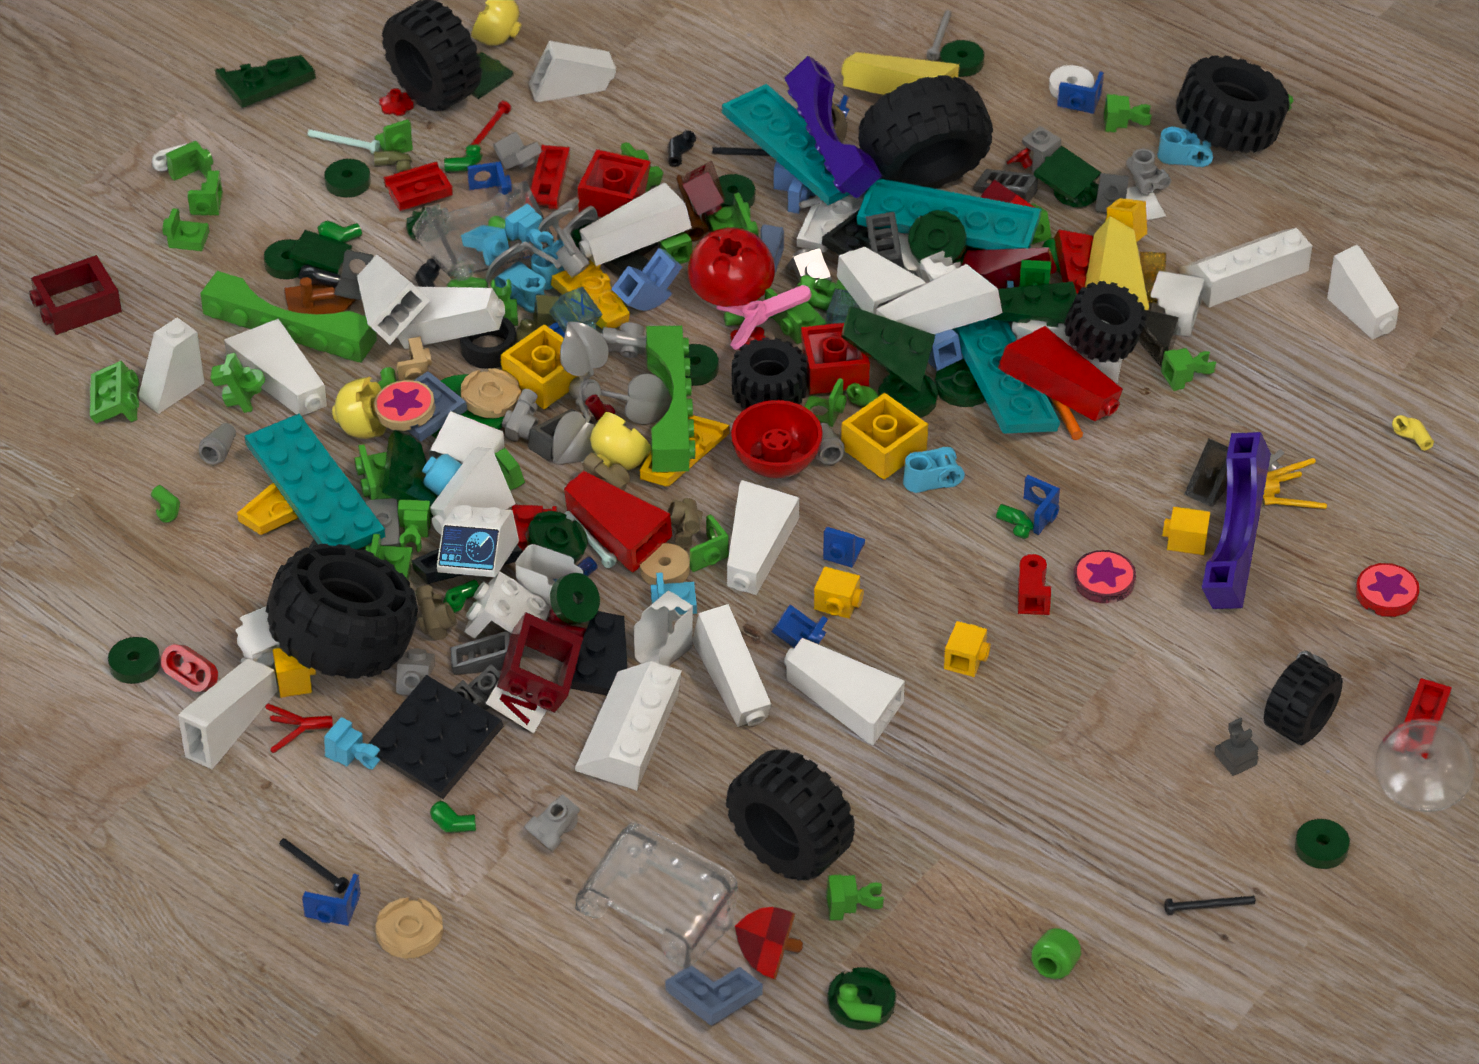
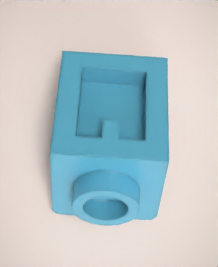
M481 225L461 235L463 246L476 248V251L483 252L486 265H491L496 257L509 248L506 232L503 228Z
M663 572L656 573V584L651 585L652 604L669 590L693 605V614H697L694 582L664 584ZM679 607L675 608L676 612L679 615L685 614L687 612Z

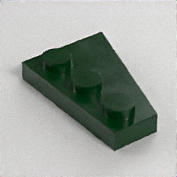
M1072 281L998 289L1002 313L990 318L1026 324L1030 320L1045 321L1047 326L1058 327V323H1065L1067 314L1077 295L1074 283Z
M853 306L850 307L841 337L867 357L873 358L885 367L888 373L898 377L915 393L920 392L936 335Z

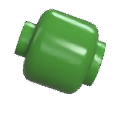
M1060 928L1049 929L1042 934L1034 945L1031 952V960L1034 967L1043 976L1051 979H1062L1070 974L1079 961L1081 946L1076 937L1067 930Z

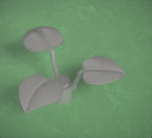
M578 197L567 201L559 209L549 214L538 227L540 232H544L551 225L554 227L558 234L556 238L558 240L561 239L564 244L556 252L559 258L556 260L528 242H518L495 258L487 270L486 282L489 284L493 273L503 263L525 249L554 264L557 269L563 267L571 278L576 277L590 263L576 247L570 233L583 225L597 221L596 209L593 206L587 207L561 230L559 220L574 210L579 203Z
M572 321L567 322L566 333L560 349V360L563 368L568 373L579 376L571 381L569 392L576 399L575 403L580 406L584 417L579 412L570 411L558 422L552 443L553 461L556 464L581 462L590 453H595L590 440L595 425L589 423L591 416L585 406L586 399L591 395L596 394L598 397L601 395L627 401L624 410L625 415L629 420L638 424H649L662 418L668 411L672 401L664 382L659 377L648 373L639 374L630 381L628 395L602 390L596 380L590 379V377L594 375L593 368H599L606 364L608 359L607 343L603 336L592 327Z

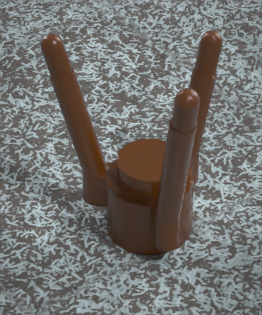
M677 175L676 179L692 227L684 232L688 234L692 242L699 241L709 231L705 220V212L698 215L693 211L690 199L682 185V176Z

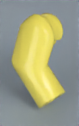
M1398 415L1393 419L1392 426L1394 432L1399 436L1414 439L1421 450H1428L1434 445V440L1419 420L1408 418L1404 415Z

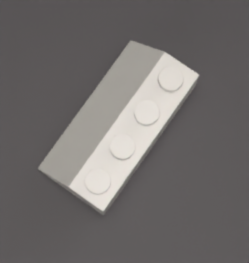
M1297 228L1282 230L1181 266L1178 272L1182 275L1205 279L1202 300L1210 308L1309 271L1312 245Z
M649 661L618 671L575 766V771L637 790L678 696L681 670Z

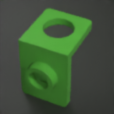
M406 119L385 126L383 133L375 136V140L380 142V149L382 151H398L401 153L413 150L410 121Z
M838 378L829 400L809 396L804 406L811 411L814 406H824L828 410L824 415H815L820 423H827L833 427L839 413H843L847 401V396L843 395V379Z
M711 514L706 516V535L709 540L690 549V569L692 572L709 565H714L718 561L729 557L728 535Z

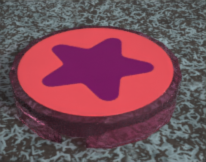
M1095 550L1084 554L1077 560L1073 570V581L1079 594L1090 601L1109 603V600L1117 599L1118 602L1124 600L1132 593L1136 584V571L1131 561L1122 554L1110 550Z

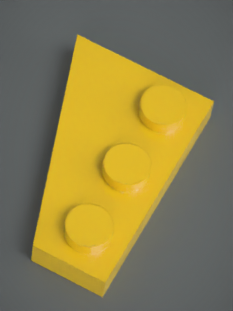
M590 260V265L574 278H571L566 270L552 276L551 286L573 305L578 303L572 301L571 298L581 303V294H583V304L594 310L590 311L584 307V314L602 330L603 327L617 328L621 324L629 322L630 313L622 299L612 290L610 278L607 273L602 272L601 264L596 266Z
M695 415L688 417V419H694V438H689V440H695V459L689 460V469L730 434V425ZM650 451L640 469V479L669 487L686 471L652 472Z
M274 483L270 484L237 512L238 521L260 535L299 518Z

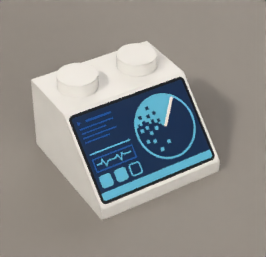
M455 505L443 523L437 571L440 573L496 577L519 542L513 510L496 507L480 508L470 507L469 505Z

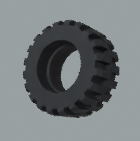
M419 0L388 18L382 31V37L384 38L382 45L386 51V60L390 63L393 75L399 80V85L407 91V95L411 99L417 101L418 105L426 107L427 110L444 111L473 94L480 85L482 68H480L481 58L476 51L477 46L472 41L468 29H465L462 25L461 19L455 16L448 6H443V3L435 0Z
M1218 55L1209 58L1204 57L1189 67L1176 100V111L1182 124H1186V129L1191 134L1195 133L1198 139L1203 142L1208 141L1214 147L1226 148V151L1231 152L1237 150L1240 153H1248L1250 151L1255 153L1271 146L1278 137L1290 107L1286 88L1283 87V83L1279 79L1274 78L1272 73L1262 70L1261 66L1257 64L1247 63V60L1240 58L1237 60L1231 56L1219 57Z
M785 749L770 750L760 755L730 783L726 798V808L729 809L728 816L730 822L734 823V830L738 837L744 840L745 847L749 851L752 850L757 856L756 859L762 864L766 863L770 866V870L777 874L782 873L785 878L797 879L798 881L817 878L851 846L855 831L854 816L850 814L851 807L848 800H844L843 792L839 786H835L830 780L831 777L825 771L822 772L812 760L807 761L803 755L797 752L790 753L789 750Z

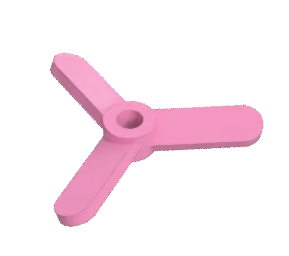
M802 285L767 300L753 301L747 305L733 307L716 305L718 310L745 318L730 346L734 350L739 349L747 342L755 326L764 323L775 314L807 302L812 294L808 286Z

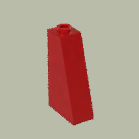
M1046 326L1006 345L998 366L1002 372L1093 421H1097L1106 415L1111 416L1119 408V398L1123 389Z
M582 471L564 488L567 511H570L610 553H613L633 573L640 567V564L673 536L670 513L585 471Z

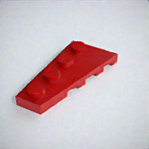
M1058 229L1054 239L1062 281H1073L1076 293L1078 294L1079 290L1085 287L1094 236Z

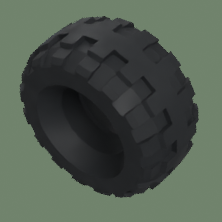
M938 75L933 78L924 77L918 79V81L898 86L896 90L880 97L875 105H871L859 125V148L872 157L882 175L880 179L933 189L943 187V185L951 181L954 182L962 178L968 171H972L979 165L980 160L986 157L992 144L991 133H993V125L979 92L975 91L965 80L958 77L951 78L948 75Z
M328 544L313 545L311 549L306 547L295 552L294 556L289 557L286 564L281 565L278 569L266 606V612L268 613L267 622L270 626L269 631L275 642L280 643L279 647L288 656H293L298 660L299 664L309 669H316L321 671V674L332 677L335 675L344 676L346 679H359L361 676L372 677L381 674L383 670H389L403 657L417 621L418 606L415 591L410 588V582L403 573L396 571L395 566L387 560H381L374 556V553L363 549L362 551L342 544H337L336 546H329Z

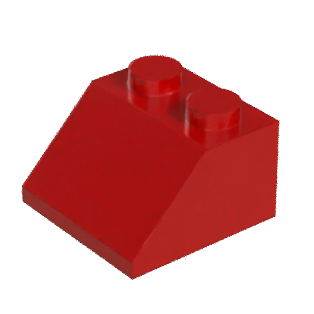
M596 149L578 185L579 212L589 206H593L597 211V216L604 217L643 195L646 190L651 161Z
M844 323L801 327L802 349L806 357L807 385L810 395L832 392L838 378L843 379V391H846L848 386L853 383L869 387V357L841 337Z

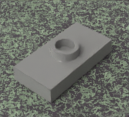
M394 498L366 500L368 507L385 528L386 537L381 539V546L400 547L397 500Z

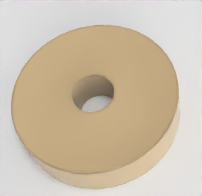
M663 543L649 558L640 564V574L643 580L649 585H655L656 573L663 572L664 584L684 582L690 573L688 553L678 545Z

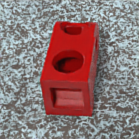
M1028 554L1020 560L1018 614L1050 615L1051 586H1045L1047 562L1040 555Z

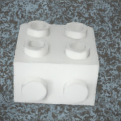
M499 571L496 577H493L488 584L483 582L476 590L473 598L477 601L473 603L466 614V618L469 621L464 632L475 639L492 620L512 634L513 628L525 612L546 621L550 607L540 596L534 595L531 591L517 583V581Z

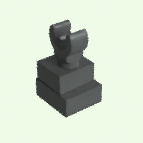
M1242 718L1228 724L1230 739L1215 746L1214 755L1232 776L1258 764L1259 748L1250 739L1252 737V730H1243Z

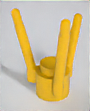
M1315 458L1269 471L1263 495L1264 505L1279 504L1326 509V503L1275 497V494H1280L1279 482L1302 476L1300 471L1289 472L1314 464L1316 462Z

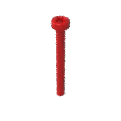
M499 102L498 111L471 144L479 145L503 114H508L512 110L508 102Z

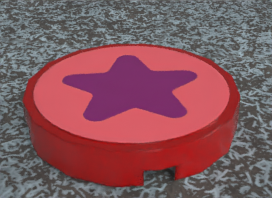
M1378 563L1368 566L1360 573L1355 587L1356 598L1365 609L1368 610L1369 607L1375 610V614L1385 617H1396L1408 613L1412 610V606L1417 603L1420 593L1419 582L1414 574L1406 568L1392 563Z

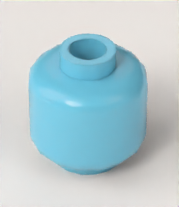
M442 454L438 459L432 456L422 469V472L426 474L423 481L424 486L439 496L462 463L449 454Z

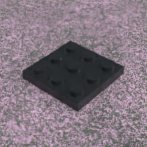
M426 675L368 744H373L380 749L375 757H378L385 764L444 799L504 725L498 717Z

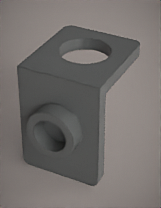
M1100 173L1096 202L1097 212L1107 213V207L1119 198L1126 199L1129 176Z
M346 250L344 253L342 276L334 294L350 299L362 300L357 279L358 273L351 270L350 262L353 259H360L367 266L374 256L372 254Z

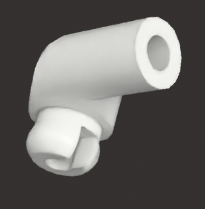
M186 144L160 150L152 157L153 168L160 172L168 170L166 153Z

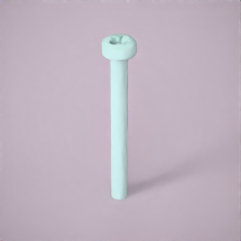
M310 129L308 131V136L370 149L372 154L380 150V142L378 140H373L370 143Z
M570 511L564 513L567 515V519H570L572 522L575 519L580 523ZM581 524L586 532L588 543L602 558V565L605 568L614 566L617 557L613 553H607Z

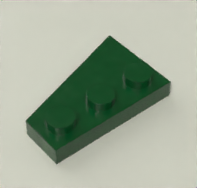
M302 55L268 60L266 65L251 67L250 63L240 65L239 70L227 72L225 68L215 69L216 78L241 108L316 79L314 68Z
M396 430L388 438L382 493L398 501H430L431 506L437 499V495L423 484L426 474L422 472V469L427 461L422 445L412 436L404 435Z

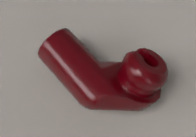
M596 394L591 395L585 401V405L597 422L606 412L616 413L613 406L603 404Z

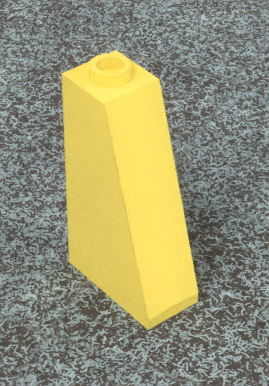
M856 52L845 59L841 68V74L844 76L843 86L881 95L890 93L905 83L909 84L918 81L920 78H933L938 75H948L954 78L958 77L959 72L958 64Z
M1110 216L1094 234L1085 288L1092 282L1096 285L1099 281H1105L1106 284H1111V282L1117 283L1118 287L1123 288L1124 286L1128 288L1130 294L1135 293L1138 297L1137 301L1143 303L1145 307L1143 312L1146 313L1149 309L1135 231Z

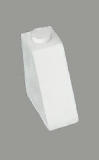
M549 41L531 77L529 86L536 102L605 91L610 80H613L615 77L616 66L609 51Z
M1355 245L1335 255L1327 299L1372 340L1383 334L1390 333L1396 327L1399 306L1361 248Z
M866 247L839 255L837 278L864 311L877 315V308L926 284L923 279Z
M178 317L154 332L139 391V399L158 414L204 384L197 331Z
M484 447L473 449L431 505L432 523L439 534H442L443 523L455 505H469L470 507L480 508L496 507L506 510L516 504L493 449Z

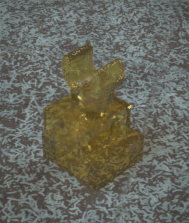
M1140 252L1139 257L1144 283L1146 284L1148 303H1157V298H1152L1150 295L1158 272L1166 271V253Z

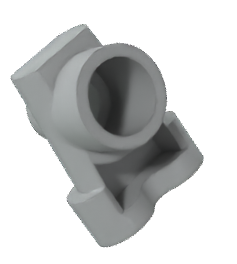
M1137 149L1126 162L1127 167L1133 174L1137 188L1144 195L1151 193L1156 188H1167L1171 183V178L1163 169L1160 170L1154 164L1155 154L1149 149Z
M631 322L623 323L620 325V331L615 328L603 327L601 335L607 343L608 352L618 351L621 356L626 358H636L638 354H644L646 336L643 335L644 327L642 325Z
M523 389L514 411L508 410L504 416L502 427H505V437L509 440L518 441L520 437L529 440L530 429L538 425L539 419L533 416L538 408V405L535 403L538 396L532 390Z
M562 794L537 818L533 816L524 828L553 852L562 842L560 838L562 834L570 832L576 827L578 822L577 814L580 809ZM563 811V813L560 816L556 817L558 813Z

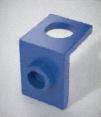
M1099 72L1093 88L1060 82L1057 106L1094 114L1102 94L1104 72Z
M501 161L468 166L469 190L497 186L503 208H509L508 192H512L510 175H504ZM481 171L490 173V177L485 181L474 179L475 175Z
M1027 475L1025 477L1024 499L1040 505L1034 514L1033 533L1039 535L1048 522L1052 523L1058 515L1060 488ZM1032 487L1041 488L1045 492L1046 498L1035 495Z
M826 527L824 530L823 559L852 568L865 544V539L854 534Z
M353 874L343 899L305 891L302 897L305 917L317 919L323 923L349 926L361 895L359 875Z

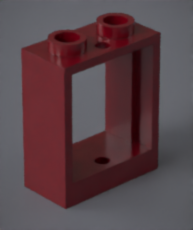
M97 255L31 277L33 290L29 291L32 304L35 308L40 307L43 323L45 326L50 325L55 335L122 312L119 291ZM88 283H92L97 292L58 307L55 306L51 299V296Z
M525 612L512 630L497 687L555 713L569 695L583 638ZM524 646L563 662L558 684L519 667Z

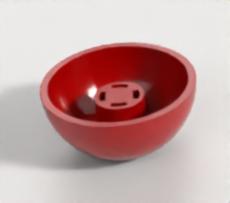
M735 227L721 228L707 234L697 243L688 262V279L693 290L705 301L722 307L742 306L758 300L765 294V290L771 287L775 276L774 260L764 241L748 230Z
M783 400L764 401L746 408L737 416L731 430L733 447L741 462L754 473L768 478L790 477L807 468L819 452L823 435L821 423L814 413L797 403Z

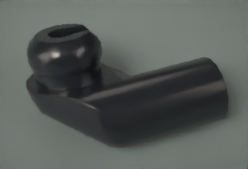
M685 130L682 134L673 137L669 141L668 164L670 166H680L682 164V154L693 147L696 135L692 131Z
M430 258L420 267L415 276L419 287H436L434 281L439 276V270L442 267L439 260Z
M307 264L301 267L298 277L300 280L305 277L310 278L312 285H323L336 289L341 275L317 269Z

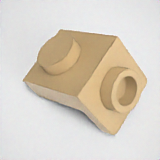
M420 337L408 339L410 360L397 363L398 381H414L427 372L428 366L432 365L429 348H423Z

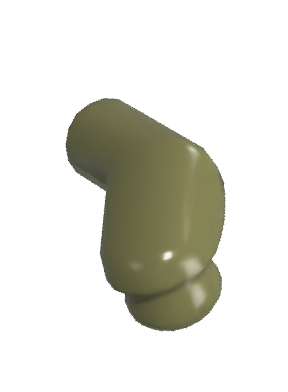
M398 151L374 152L375 166L396 165L397 172L399 173L411 169L413 161L408 154Z

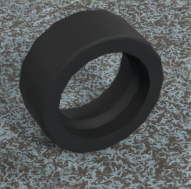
M505 317L502 318L499 330L460 338L463 358L469 364L484 369L501 367V354L517 343L515 326ZM487 335L498 336L505 340L503 343L493 347H480L472 343L475 339Z

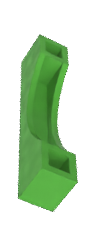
M216 271L200 293L204 315L249 329L279 319L295 343L344 359L362 363L377 341V333L368 325L364 315L351 311L316 315L284 310L258 297L248 287L243 278Z
M646 326L647 369L664 382L672 400L668 411L652 428V472L689 471V460L695 459V440H689V438H694V419H688V417H693V400L687 399V396H691L692 386L691 378H685V376H690V358H684V356H689V338H683L682 326Z

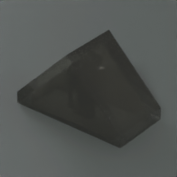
M1143 310L1147 315V319L1145 321V328L1138 341L1156 363L1162 367L1164 352L1172 350L1175 344L1179 317Z
M1208 438L1184 495L1210 507L1216 504L1227 490L1226 458L1228 446Z

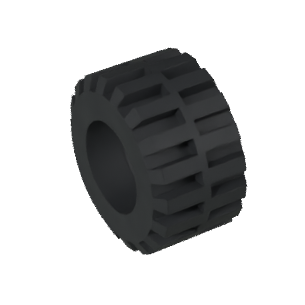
M1099 281L1097 285L1092 282L1086 288L1082 287L1076 295L1064 323V326H1066L1065 335L1070 337L1069 343L1077 347V352L1080 354L1085 353L1088 355L1087 358L1091 360L1096 358L1099 359V362L1106 363L1107 360H1110L1113 363L1118 362L1119 358L1122 360L1127 358L1129 353H1132L1145 328V321L1147 319L1146 313L1143 312L1145 307L1143 303L1137 301L1138 297L1135 293L1130 294L1128 288L1124 286L1123 288L1118 287L1117 283L1114 282L1106 284L1105 281Z
M768 337L762 338L760 341L752 340L749 345L744 344L740 347V351L735 352L734 359L732 360V395H734L736 403H741V407L744 410L754 404L771 400L789 401L799 405L802 403V398H805L807 389L806 357L804 354H801L799 347H793V343L789 341L782 342L779 338L769 340Z
M1308 655L1297 658L1284 670L1272 688L1265 706L1264 724L1298 745L1308 743L1323 729L1333 714L1342 691V676Z

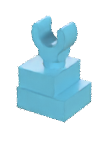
M528 203L505 218L506 236L511 241L516 239L528 243L531 241L534 247L542 251L543 244L541 242H545L552 247L554 239L551 233L539 231L538 227L542 222V217Z
M342 717L324 736L325 757L335 762L337 761L348 766L356 758L365 767L373 769L380 761L378 757H375L380 749L373 744L363 743V733L353 729L352 722Z

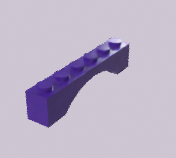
M808 55L784 77L789 87L787 92L798 105L796 110L807 123L805 126L806 130L815 138V148L824 156L826 160L824 166L833 174L835 187L843 194L847 192L853 197L858 198L882 175L870 155L855 145L843 144L837 137L831 112L835 84L827 68Z
M1261 432L1231 433L1226 458L1227 500L1224 525L1217 548L1206 563L1202 590L1212 609L1243 608L1271 452Z

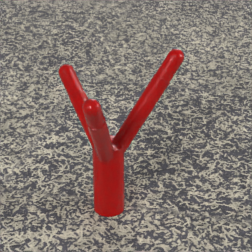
M269 703L265 705L267 710L281 715H271L270 721L300 725L270 748L272 753L277 752L305 730L331 729L333 727L332 716L302 717Z

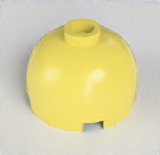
M487 0L485 3L487 6L483 13L480 12L471 33L472 38L487 45H500L505 43L509 37L515 38L522 26L518 22L520 11L514 0Z
M371 377L356 379L344 385L340 389L335 405L332 408L335 422L339 423L340 427L348 435L359 439L380 437L387 428L379 422L375 413L374 401L376 395L381 391V387L377 381L370 382Z
M606 412L592 430L590 437L592 449L604 461L603 463L607 467L619 464L627 471L631 470L647 458L651 445L635 428L630 430L624 426L625 420L613 413Z

